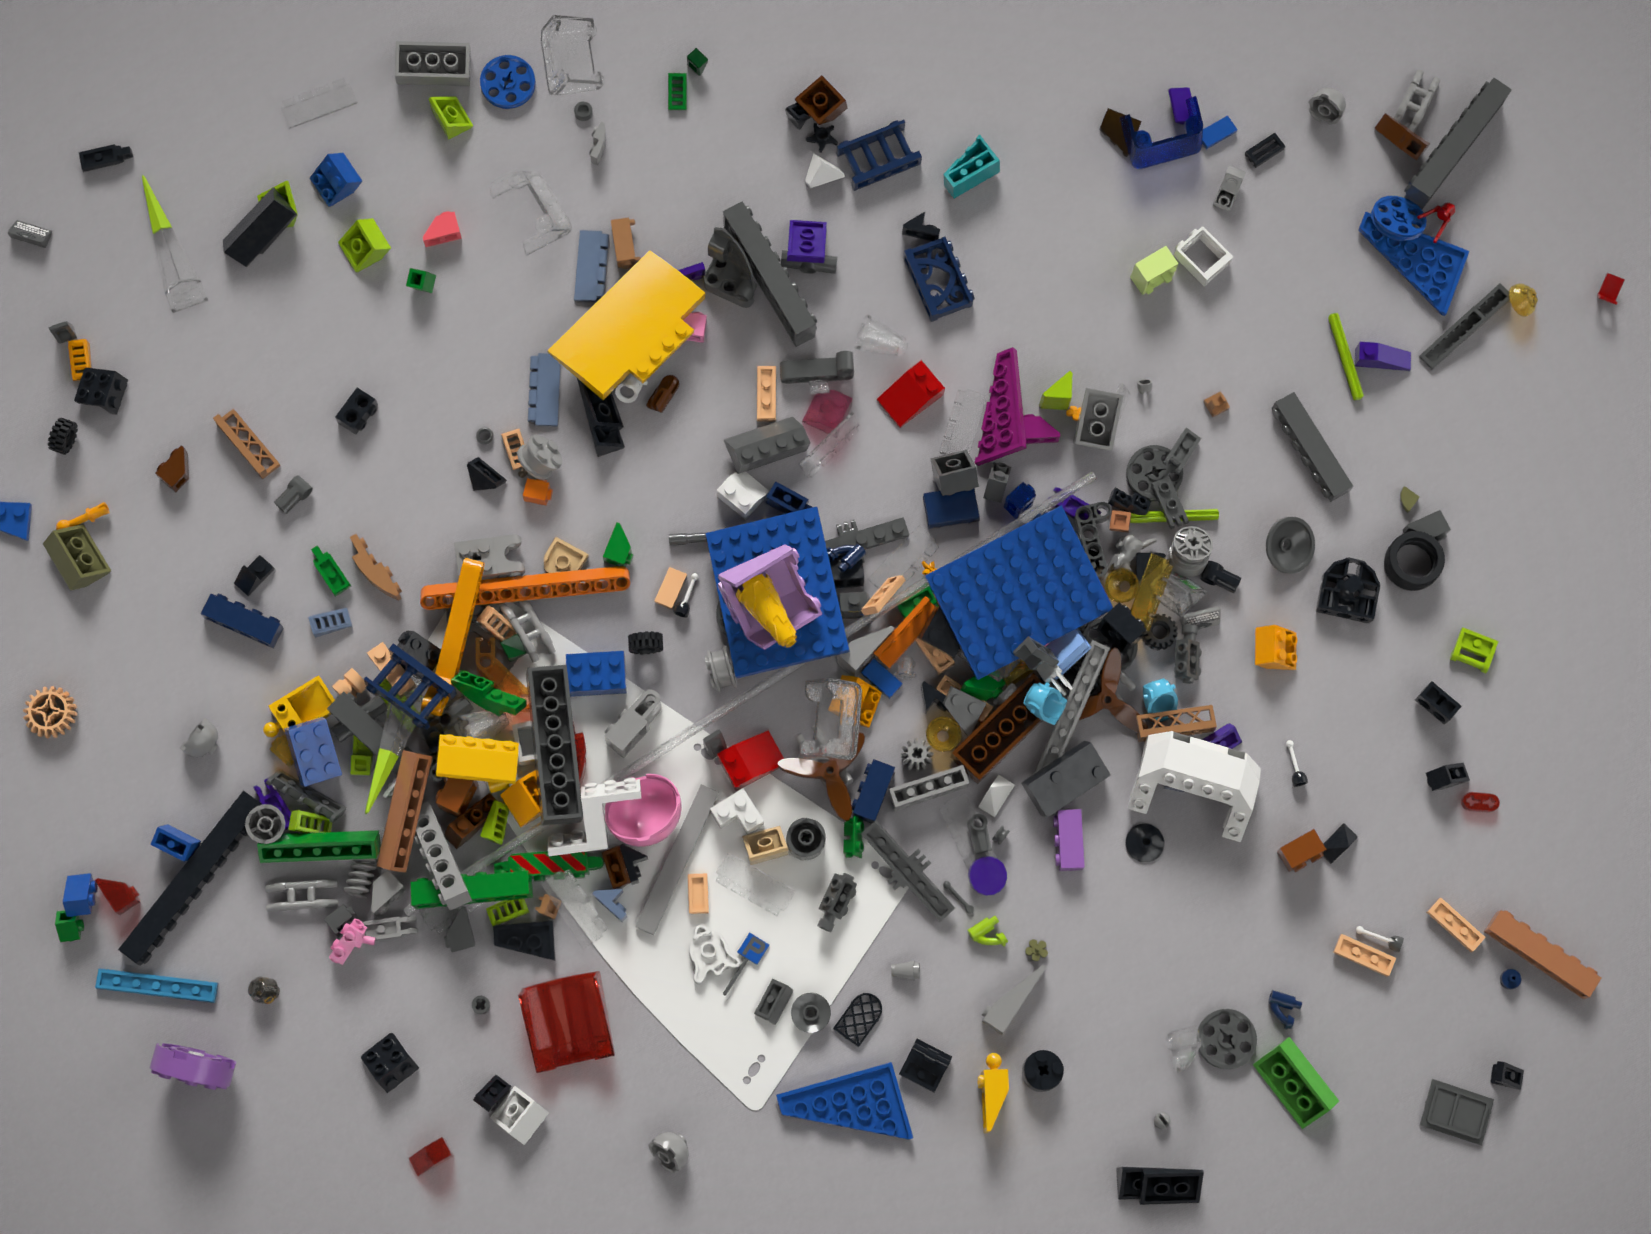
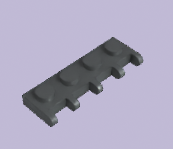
M282 770L277 771L266 781L268 786L274 785L275 788L281 790L282 794L285 795L287 793L291 795L292 798L298 800L299 804L305 803L309 808L315 810L316 814L322 813L332 823L339 819L346 810V807L310 786L304 787L300 785L298 779Z

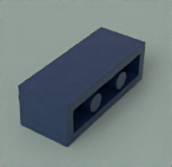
M873 759L872 764H867L864 772L867 777L865 782H860L857 790L860 796L858 800L854 799L852 803V816H856L869 823L876 821L895 770L894 766Z

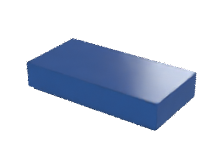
M1227 115L1197 132V137L1207 150L1236 133L1238 129Z
M875 659L861 672L867 680L889 699L903 684Z

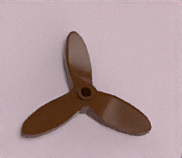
M1116 647L1110 649L1103 663L1100 691L1097 695L1089 696L1079 720L1088 718L1104 708L1108 709L1115 719L1124 726L1139 732L1136 716L1140 714L1129 704L1118 699L1115 694L1121 674V654ZM1109 696V700L1105 702V697ZM1141 720L1143 730L1148 729L1146 721Z
M861 732L849 736L835 750L829 762L821 763L803 758H784L778 762V767L782 771L794 776L821 779L825 782L827 795L835 813L843 821H849L852 815L851 800L839 773L856 759L864 745L865 736Z

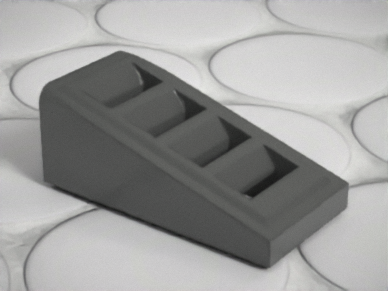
M68 321L49 327L50 332L60 344L77 338L74 326Z
M720 729L703 738L704 749L711 759L717 757V753L727 749Z

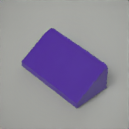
M1190 88L1168 89L1175 122L1186 126L1195 122L1197 117Z
M1230 723L1202 739L1231 749L1242 743L1236 727Z

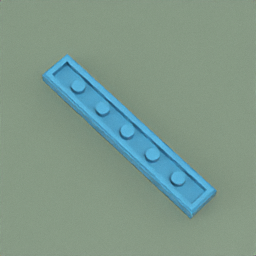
M99 968L95 988L215 1003L219 983Z

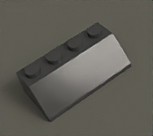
M794 417L724 439L738 474L805 452L811 443L804 426Z

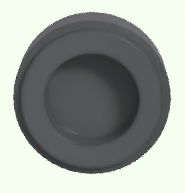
M584 101L577 103L574 108L576 118L580 121L589 120L593 115L592 106Z

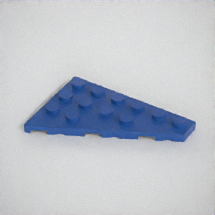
M1365 212L1358 231L1441 315L1445 316L1469 251L1439 239L1437 243H1433L1435 238L1423 233L1419 238L1411 241L1392 239L1381 233L1373 224L1371 213Z
M892 1062L776 1095L781 1115L908 1140L913 1139Z

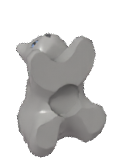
M1134 535L1120 537L1116 542L1118 553L1111 559L1108 569L1112 570L1115 568L1119 574L1132 573L1133 571L1130 568L1131 560L1138 552L1156 543L1157 540L1148 539L1142 543Z

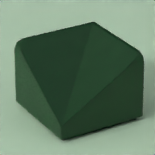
M695 48L687 55V65L698 76H701L708 63V58Z
M518 634L500 642L510 662L527 654Z

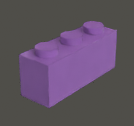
M1081 809L1058 810L1056 815L1053 816V827H1057V835H1054V846H1058V854H1055V865L1059 866V871L1083 870L1085 865Z

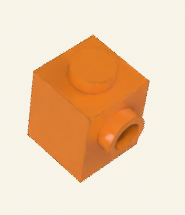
M527 478L523 492L524 501L547 506L548 500L551 501L553 495L550 483L547 480Z

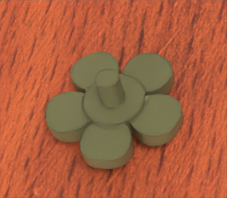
M1035 939L1029 941L1030 947L1025 949L1026 955H1032V960L1036 962L1040 960V957H1047L1048 951L1045 950L1046 942L1040 941L1037 945Z

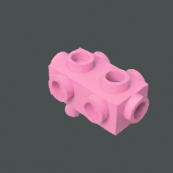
M353 919L350 925L346 923L341 930L342 938L340 940L336 938L330 947L333 951L329 958L331 961L343 965L354 947L360 949L363 943L375 945L376 938L365 936L367 927L359 919Z

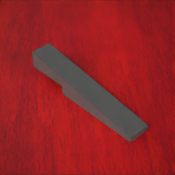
M1499 283L1419 357L1431 369H1434L1506 305L1513 295Z

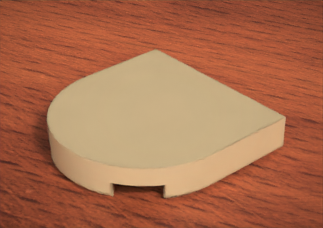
M555 537L544 556L546 573L581 570L589 554Z

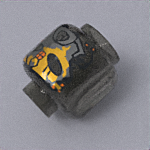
M262 976L252 980L248 987V994L254 1002L271 1004L278 998L280 993L276 980Z

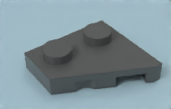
M952 686L943 701V705L951 713L964 733L969 736L986 703Z

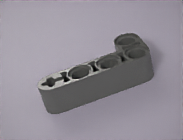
M851 351L837 352L835 358L786 360L780 362V379L785 384L850 380L854 377L853 352Z
M1097 502L1079 507L1074 517L1080 542L1094 570L1096 569V562H1098V569L1102 570L1101 574L1096 572L1100 581L1106 576L1107 564L1096 524L1103 523L1109 519L1111 507L1106 502ZM1105 509L1107 514L1101 516L1097 513V510ZM1085 513L1088 515V519L1081 520L1078 515ZM1090 531L1093 533V537L1086 538L1083 533ZM1095 549L1098 551V555L1093 557L1089 555L1088 551Z

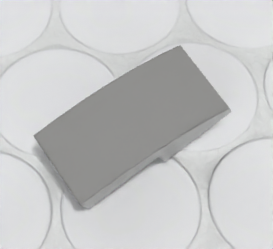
M603 122L598 127L596 126L592 132L594 145L589 152L591 163L597 166L602 158L606 143L605 123Z

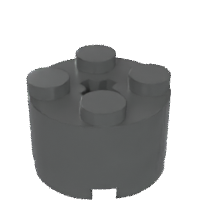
M800 818L790 825L786 836L789 852L799 860H811L819 856L824 849L826 841L823 826L818 821L809 818ZM804 835L805 837H810L808 843L806 841L802 842Z

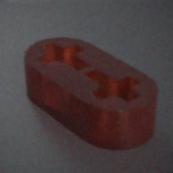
M1469 792L1462 797L1461 805L1468 811L1489 813L1498 809L1500 800L1494 794ZM1472 797V800L1478 801V803L1470 806V803L1466 802V800ZM1491 799L1494 805L1489 808V804H1483V802Z

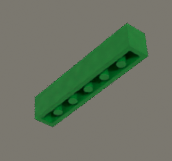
M379 830L282 834L275 842L257 844L260 863L377 859L381 848Z
M525 868L514 869V872L497 870L495 874L477 872L475 876L461 874L472 901L466 904L533 898L532 874ZM418 878L417 881L411 882V906L415 909L445 907L447 904L442 905L438 896L441 891L440 889L436 890L432 880Z

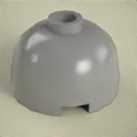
M1328 87L1318 90L1308 102L1310 114L1319 122L1322 120L1330 122L1329 125L1336 124L1342 118L1346 108L1343 95L1339 91Z
M204 718L192 731L188 741L184 742L180 749L191 757L196 758L203 757L207 753L211 755L218 747L215 744L218 739L216 727Z
M262 804L256 806L246 817L245 828L247 834L258 843L269 844L275 842L282 836L285 830L284 815L273 805Z
M673 1132L660 1133L649 1143V1150L652 1156L657 1155L662 1161L660 1165L672 1173L679 1171L689 1157L687 1140L681 1134L677 1135Z

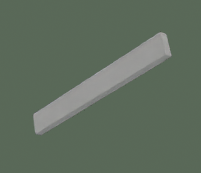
M1092 640L1090 644L1092 648L1085 655L1072 685L1073 689L1068 694L1065 709L1054 726L1034 774L1064 755L1110 647Z
M702 784L700 785L636 924V928L652 935L655 934L710 814V808L713 807L719 792Z

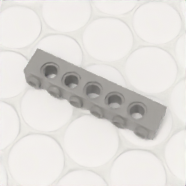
M429 801L421 805L414 838L417 844H421L423 847L419 850L423 859H428L429 863L426 864L429 874H434L435 876L432 882L436 890L440 889L441 891L438 896L442 905L447 904L451 911L472 901L434 809Z

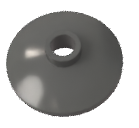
M805 993L799 996L792 1005L791 1017L793 1023L801 1031L807 1033L818 1032L830 1020V1005L823 996L817 993ZM813 1010L815 1015L809 1017L807 1011Z

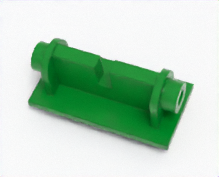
M856 816L844 822V836H850V839L844 840L843 853L846 858H852L853 856L862 858L864 851L861 835L864 831V823L862 819Z

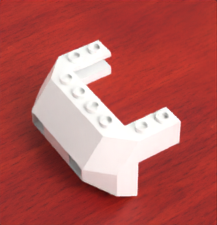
M1173 731L1148 735L1144 743L1141 765L1129 797L1128 809L1147 814L1157 783L1229 804L1230 807L1223 823L1224 831L1222 837L1241 842L1253 811L1260 782L1261 768L1247 753Z

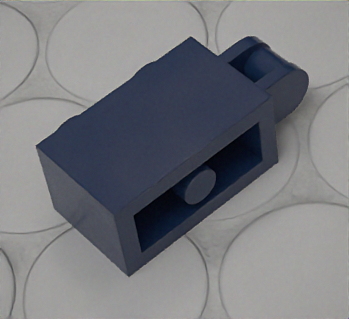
M776 481L766 496V504L784 514L812 508V506L808 505L809 499Z

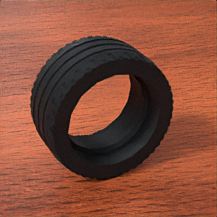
M1410 531L1397 537L1388 547L1384 558L1385 571L1391 582L1397 587L1409 591L1422 590L1433 584L1442 573L1445 564L1443 548L1438 540L1422 531ZM1410 544L1424 549L1430 556L1432 563L1429 574L1418 578L1403 572L1397 561V553L1401 547Z

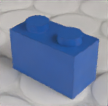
M167 824L157 827L150 845L185 862L194 854L201 841Z
M91 873L67 876L63 896V906L67 917L91 914L92 906H95L96 903L94 894L98 891L97 882L93 881Z

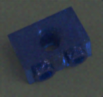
M1022 482L1006 497L1004 508L1017 520L1020 514L1033 506L1036 491L1031 485H1026Z

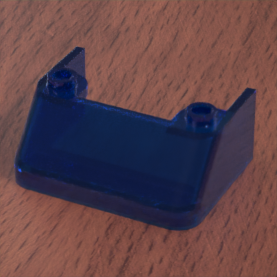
M1196 96L1185 100L1189 113V118L1184 124L1186 134L1152 143L1151 136L1147 131L1140 130L1134 132L1130 114L1120 117L1129 157L1134 168L1143 169L1200 152L1203 139V121Z

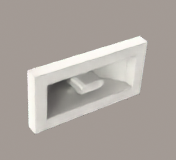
M998 775L978 808L995 818L1015 784Z

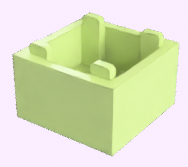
M1164 246L1137 262L1130 278L1142 295L1145 293L1149 295L1154 291L1155 287L1164 282L1169 283L1172 281L1179 263L1167 246Z

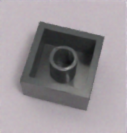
M967 450L930 458L933 477L942 496L953 495L964 490L970 491L973 488L979 487L976 466Z

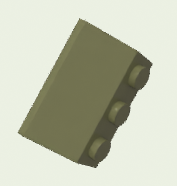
M84 524L54 530L43 542L45 549L70 591L87 587L111 572L110 567Z

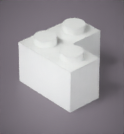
M744 788L710 808V813L720 829L738 819L747 835L764 825L763 818Z

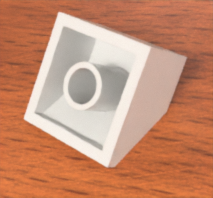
M735 472L717 489V497L744 520L755 511L769 493V490L747 472L740 474Z
M514 1086L491 1115L490 1119L525 1145L549 1112Z

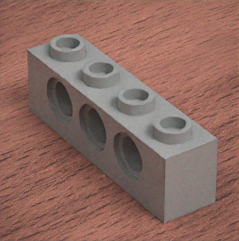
M961 765L890 788L888 795L894 811L968 788L969 780L964 766Z

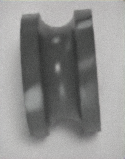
M1001 826L992 840H997L998 845H1000L1010 831L1004 830V826Z
M477 996L472 1001V1008L477 1014H485L490 1009V1001L485 996ZM480 1000L482 1002L483 1000H485L486 1003L484 1004V1006L486 1008L483 1010L481 1008L477 1010V1001Z

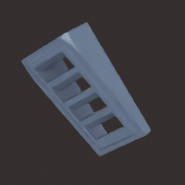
M347 608L308 617L315 638L352 627ZM342 614L345 620V623L341 624V620L339 617V615ZM332 617L336 618L337 625L333 624ZM325 619H328L330 627H326L324 622ZM320 621L321 629H318L316 622Z

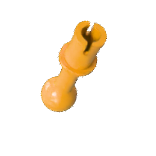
M105 502L91 509L86 508V513L69 521L60 520L56 524V530L77 526L88 520L93 523L95 519L109 514V508Z

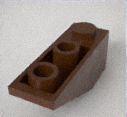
M1387 113L1382 116L1375 126L1379 133L1416 161L1421 158L1430 143Z
M488 793L448 825L444 833L445 838L456 849L461 847L484 826L492 804L496 799Z

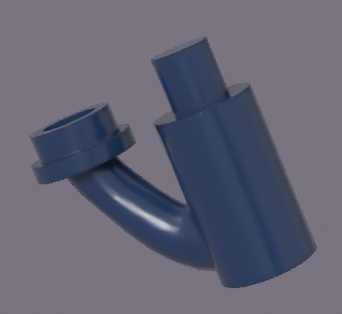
M859 544L855 546L844 545L834 549L827 548L830 561L837 560L838 554L847 553L841 559V564L838 566L841 572L851 569L866 554L865 549Z
M1272 990L1268 1003L1273 1014L1284 1024V1029H1292L1294 1018L1291 1015L1286 1017L1279 1007L1289 1010L1293 1008L1301 1009L1302 1002L1295 1000L1296 997Z

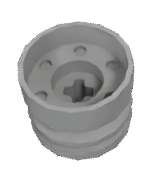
M1192 526L1181 528L1176 532L1167 555V562L1170 568L1176 574L1183 577H1194L1202 573L1213 549V541L1210 535L1203 529Z

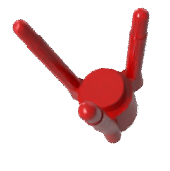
M1447 202L1442 206L1437 205L1435 208L1417 216L1418 219L1437 212L1438 218L1444 220L1433 243H1437L1446 225L1450 222V217L1455 213V205Z

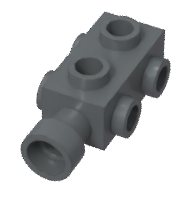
M1192 624L1182 626L1184 639L1176 640L1175 678L1187 684L1194 683V680H1199L1201 674L1199 658L1202 651L1200 649V642L1195 641L1198 626Z
M843 873V875L834 874L818 908L825 913L823 919L820 918L817 925L819 928L832 932L835 926L833 924L835 919L841 920L847 914V905L850 899L856 895L855 888L857 884L853 882V876L847 873Z

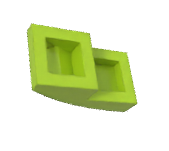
M354 736L350 775H371L373 753Z

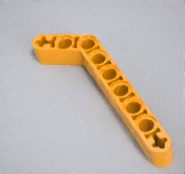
M469 558L464 559L435 672V674L453 687L455 686L451 683V679L459 673L485 567L484 562ZM432 685L428 688L423 698L421 712L437 693V689ZM443 697L430 714L440 717L449 697Z

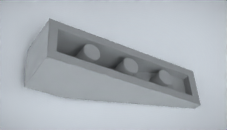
M1042 965L997 1000L992 1007L988 1005L982 1013L984 1017L982 1022L1002 1035L1046 969V966Z

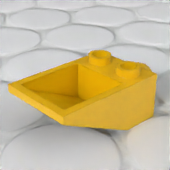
M319 675L268 706L277 722H268L264 725L263 732L267 737H275L279 729L282 728L284 731V728L292 725V722H295V725L320 717L326 719L331 715L327 708L335 699Z
M990 1053L986 1057V1064L990 1070H983L981 1075L977 1077L978 1088H981L983 1134H987L992 1130L1009 1091L1008 1069H998L1002 1059L997 1053Z

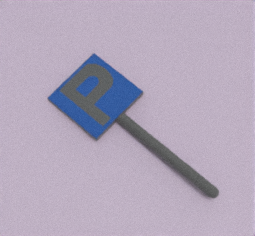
M751 933L748 934L737 951L745 959L723 992L724 996L727 995L748 960L756 965L759 963L769 947L768 943Z

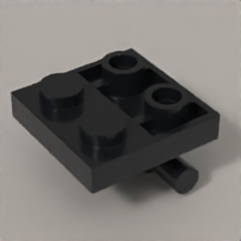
M917 1038L899 1075L935 1093L950 1064L952 1056Z

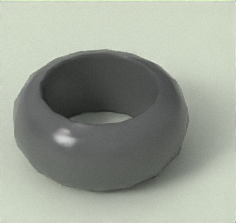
M483 427L477 431L476 438L481 444H489L493 440L494 434L490 428ZM482 432H489L490 437L487 440H482L480 434Z

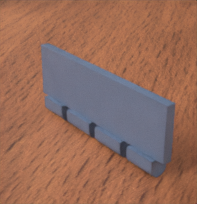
M580 230L574 301L597 302V299L604 296L605 285L598 283H605L607 268L600 266L607 265L608 250L605 249L609 245V235L602 234V231Z
M538 353V356L530 357V370L537 372H530L529 388L537 390H529L528 405L536 406V408H528V422H534L535 426L558 427L560 363L550 354Z

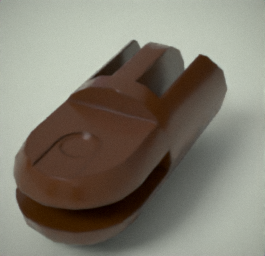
M667 375L662 379L647 401V408L663 413L679 388L680 383L676 376Z

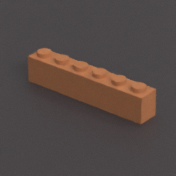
M403 750L377 861L378 867L406 873L432 756Z
M1500 910L1495 913L1484 931L1486 934L1582 999L1590 998L1602 979L1597 975L1598 972L1591 967L1586 968L1580 964L1581 961L1578 958L1564 953L1562 947L1549 943L1544 935L1536 934L1530 930L1531 927L1528 924L1515 920L1510 912Z

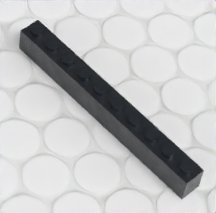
M244 790L119 947L118 950L140 966L150 960L152 957L151 953L155 947L161 946L165 940L164 936L168 931L171 932L176 927L177 919L187 913L190 908L189 904L193 899L196 900L201 895L203 886L212 881L217 868H221L226 863L228 854L238 848L239 840L243 836L248 835L245 828L246 817L253 808L262 805L259 801Z

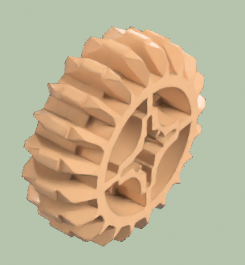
M51 686L49 690L47 687H43L42 693L36 690L37 695L35 697L33 695L29 696L32 701L25 702L29 708L23 709V712L27 714L23 717L25 721H28L26 726L31 728L32 733H37L39 737L45 735L47 739L51 737V734L54 738H57L58 732L65 735L63 729L71 730L68 724L75 723L72 717L77 716V712L72 711L77 708L76 704H72L74 698L69 697L70 693L67 691L63 692V689L60 687L57 690L54 686ZM56 698L62 700L65 710L57 708ZM46 700L45 704L39 707V705ZM50 709L54 710L50 716L46 714ZM36 715L44 717L45 726L38 724ZM58 718H62L57 724H55V721Z

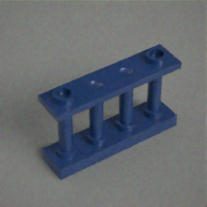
M904 119L893 121L886 127L851 141H843L837 146V156L845 154L854 173L851 182L854 191L921 165L922 156L920 151L911 152L902 133L905 130ZM895 134L905 154L904 157L899 159L894 158L885 139ZM876 141L879 142L888 160L887 164L882 166L877 164L869 147V144ZM862 148L871 169L867 172H861L851 151Z
M393 643L388 649L391 660L373 681L368 677L364 678L365 688L372 694H379L412 718V723L417 727L421 728L423 726L428 730L430 726L426 718L443 697H449L452 700L457 694L456 689ZM402 663L406 666L405 673L387 692L379 685L397 664ZM417 674L422 678V682L409 698L402 703L395 696L411 676ZM432 685L437 689L436 695L423 711L417 714L410 709L425 689Z

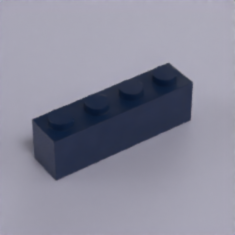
M218 593L217 596L210 594L200 613L204 619L274 649L284 629L280 624V620L272 616L269 618L262 616L263 613L256 609L250 611L245 608L244 604L238 601L232 603L222 594Z

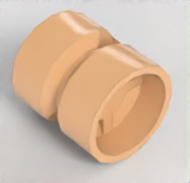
M353 668L344 674L343 680L339 679L332 686L339 696L343 692L346 694L350 692L355 698H357V693H362L366 689L364 679Z

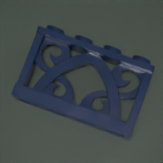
M946 236L913 249L909 248L904 250L903 259L930 322L962 309L970 308L973 305V300H975L973 291L969 290L966 285L968 283L966 275L961 273L959 269L961 267L959 259L953 255L952 243L947 241ZM938 248L944 251V257H939L937 253L935 259H931V253L934 249ZM927 252V258H915V256ZM926 266H929V272L927 274H923L921 270H927ZM933 267L943 270L950 275L949 282L944 291L937 285L926 284V281L932 275ZM932 290H936L941 295L939 296V294L936 293L935 296H932L930 292ZM961 292L963 295V300L961 302L956 303L951 301L948 297L950 295L952 298L957 299L958 297L955 295V293ZM944 301H946L950 305L948 307L937 310V307H939Z

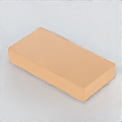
M669 567L654 602L673 609L687 574Z
M707 873L688 874L689 914L709 913Z

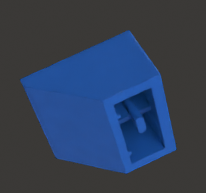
M344 153L327 154L309 178L328 207L353 194L363 182Z

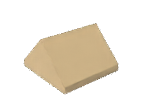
M780 826L742 836L750 866L788 855V847Z

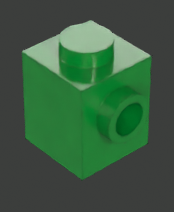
M410 268L406 286L415 290L432 293L436 275L427 271Z
M65 910L57 911L55 926L60 942L80 940L81 931H84L83 919H80L79 916L67 917Z

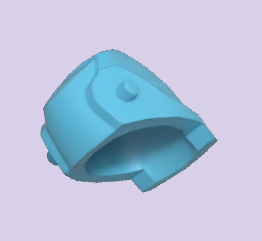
M1163 678L1143 686L1144 704L1148 714L1178 710V697L1174 691L1176 688L1174 684L1171 685L1168 680ZM1168 716L1162 717L1159 722H1163L1171 718H1169Z
M1048 682L1045 685L1034 683L1027 692L1023 704L1036 717L1055 725L1065 709L1067 699L1062 696L1059 690L1049 687L1050 684Z

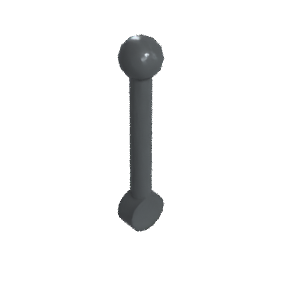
M945 881L943 883V887L949 889L952 892V894L966 907L967 913H972L974 911V907L972 905H968L962 899V897L951 887V883L949 881Z

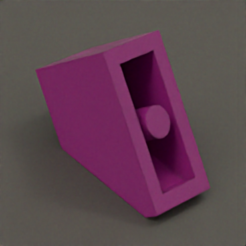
M1033 414L1023 416L1026 444L1059 442L1060 432L1043 418Z

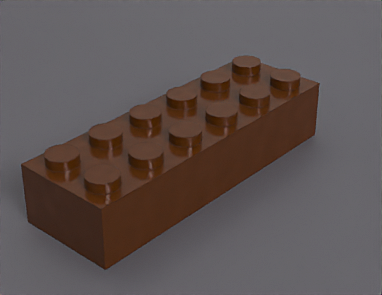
M1034 673L951 753L950 758L958 766L963 765L966 774L977 784L1043 721L1032 714L1023 704L1027 692L1034 683L1044 684Z

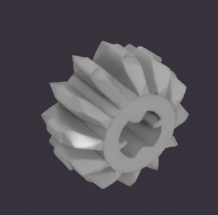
M915 738L914 744L908 740V746H902V750L905 752L901 753L900 757L906 758L902 762L903 765L910 763L909 770L915 766V770L919 771L920 765L925 770L927 768L926 763H932L929 757H932L934 753L929 751L931 745L924 746L926 740L923 739L920 744L918 743V738ZM914 751L921 753L920 758H917V756L916 758L913 757Z

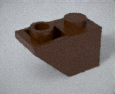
M182 445L171 452L170 458L166 462L161 463L155 473L162 482L175 492L189 479L188 453Z

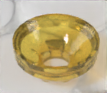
M1522 283L1511 286L1509 300L1513 309L1523 317L1533 313L1538 302L1536 291Z
M1119 568L1113 570L1107 576L1105 592L1114 602L1126 603L1133 600L1138 594L1139 580L1132 571ZM1123 581H1127L1130 584V589L1127 592H1122L1120 589Z
M1021 659L1012 663L1005 669L1004 681L1006 682V687L1021 681L1034 670H1031L1025 661Z
M937 717L929 723L926 730V738L933 749L947 752L954 749L960 742L961 729L952 718ZM940 731H945L949 738L947 741L941 742L938 740L937 734Z

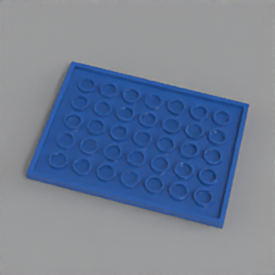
M1062 505L924 576L977 680L1019 659L1014 655L1013 651L1028 636L1042 645H1046L1106 614L1113 608Z
M817 507L705 533L736 679L850 652ZM786 544L797 550L799 554L797 572L806 584L804 588L807 594L813 598L817 597L820 601L822 615L796 630L797 638L793 646L786 648V646H781L776 642L767 649H762L749 641L744 635L740 624H736L718 588V583H720L718 575Z

